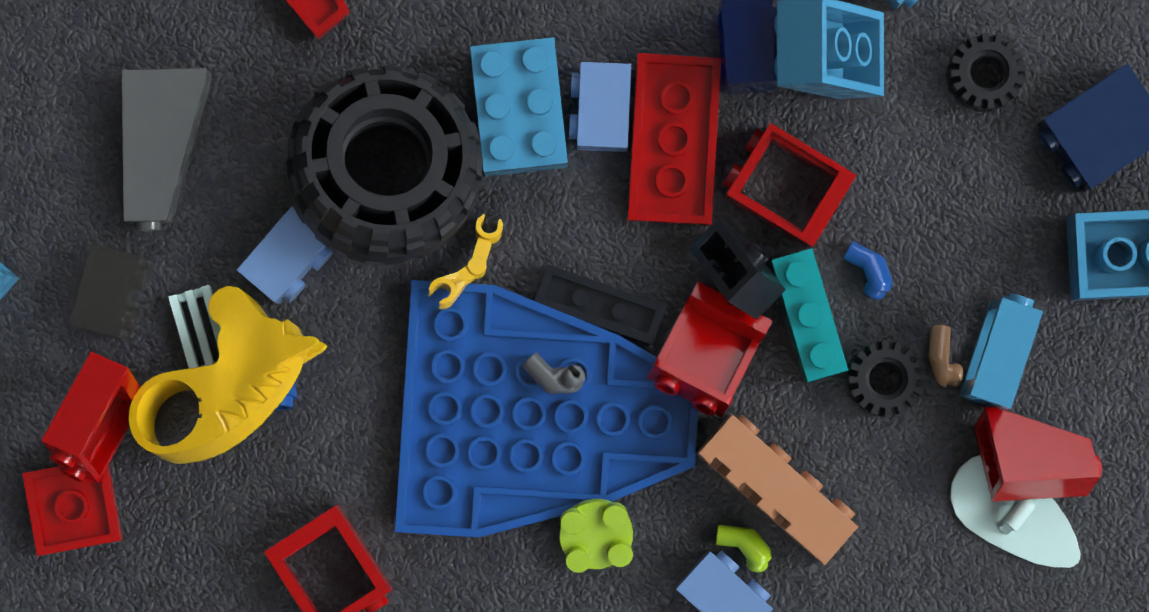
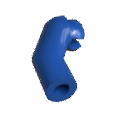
M852 240L843 259L864 270L867 279L864 287L866 295L875 300L882 299L886 292L891 290L893 281L885 258Z

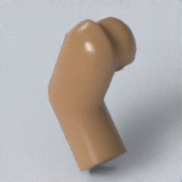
M934 325L930 327L928 357L935 381L945 388L947 385L957 387L962 382L963 367L956 363L949 364L951 328L945 325Z

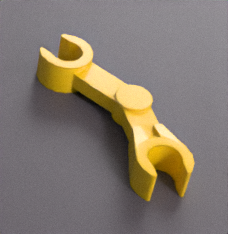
M482 214L476 221L475 236L478 240L468 265L458 272L437 278L430 284L429 297L438 289H446L450 293L448 297L439 302V309L451 307L468 284L485 275L486 262L491 246L499 241L502 236L503 223L501 219H499L497 230L494 233H485L482 230L485 214Z

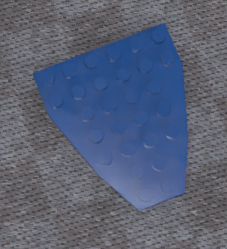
M411 281L395 532L483 537L561 516L565 510L585 500L605 499L615 501L695 467L698 411L692 406L691 401L679 395H667L658 390L653 381L647 379L657 359L654 355L615 333L496 285L468 284L451 307L439 309V302L450 295L449 291L438 289L429 297L428 291L433 281ZM537 352L551 368L569 367L570 365L581 367L585 373V381L581 389L572 394H548L526 372L522 365Z

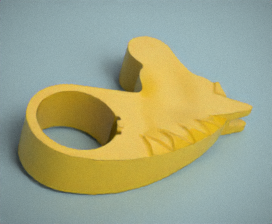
M225 286L211 296L208 304L210 317L221 327L217 337L218 361L208 366L161 373L146 381L135 394L130 406L129 425L132 435L141 447L171 463L187 464L207 460L222 454L245 440L262 425L289 393L303 364L324 352L327 345L320 342L316 337L303 336L299 327L288 319L281 322L277 319L269 318L259 303L237 287ZM194 391L197 398L202 400L199 402V415L202 414V417L198 418L195 427L185 439L173 445L161 446L155 435V419L160 407L169 397L178 392Z

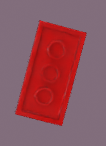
M638 53L628 221L712 225L721 58Z

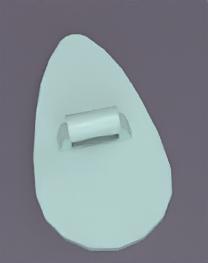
M981 455L970 458L958 469L951 482L950 501L955 515L966 528L985 541L1036 564L1070 568L1079 562L1080 550L1077 538L1068 519L1053 498L992 502Z

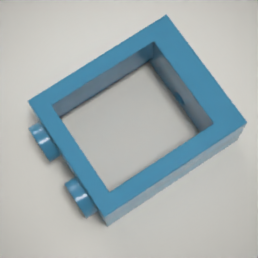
M1010 293L1009 296L1003 295L1002 298L989 302L959 397L988 407L999 409L1012 408L1043 313L1041 310L1032 308L1034 300Z

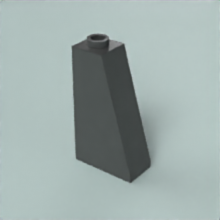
M206 68L122 70L124 221L129 224H135L136 231H161V224H171L173 222L212 83V74Z

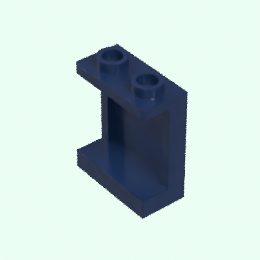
M1128 63L1038 123L1041 129L1038 133L1040 141L1051 154L1056 152L1065 165L1061 170L1073 188L1080 187L1083 192H1086L1149 151V94Z

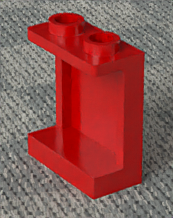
M698 281L681 310L647 379L653 381L655 387L661 392L671 396L679 395L691 401L692 406L697 411L709 416L715 414L722 417L733 400L732 397L755 351L766 335L772 320L763 315L756 320L729 303L723 294Z

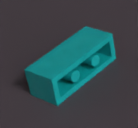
M813 249L771 260L768 263L769 268L786 289L778 298L803 383L848 371Z

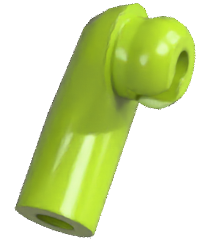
M727 525L717 526L716 545L739 548L746 558V567L752 572L760 573L767 569L768 562L772 558L771 550L756 530Z

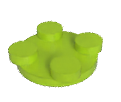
M589 499L574 505L562 513L559 538L562 550L566 555V565L571 571L580 573L587 569H603L612 565L624 567L631 562L633 558L631 548L633 528L624 505L605 499Z

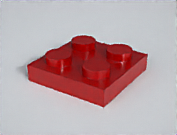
M109 465L99 483L88 478H84L83 482L75 481L60 472L62 466L22 473L37 556L123 540Z

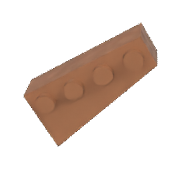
M728 415L696 451V454L819 562L826 565L858 528L851 521L855 513L838 498H835L831 503L819 492L823 485L806 470L801 474L796 472L788 464L792 458L774 442L768 447L756 436L760 430L743 415H740L738 418L734 415Z

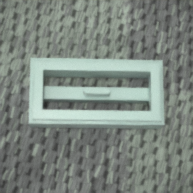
M210 285L169 296L189 368L201 366L198 364L181 303L187 302L205 362L203 366L216 363L212 356L196 300L200 297L204 298L217 343L221 327L209 314L208 304L213 295Z

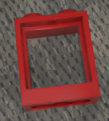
M772 123L768 125L765 132L757 128L745 147V150L751 153L750 157L743 167L735 163L723 183L724 186L729 188L725 199L804 247L811 249L857 175ZM770 142H773L833 179L803 230L741 193L742 188Z
M92 351L41 441L51 453L49 458L62 466L60 469L61 473L78 482H83L84 478H88L99 483L130 427L129 410L140 385L128 367Z
M340 505L329 509L264 552L301 611L318 612L285 559L334 527H337L375 586L374 590L340 612H360L363 609L365 612H375L389 603L385 595L392 591L393 588Z

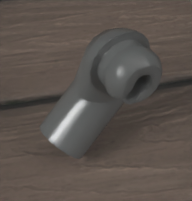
M537 352L522 365L526 372L548 394H572L580 390L585 381V373L581 367L570 365L569 367L551 368Z

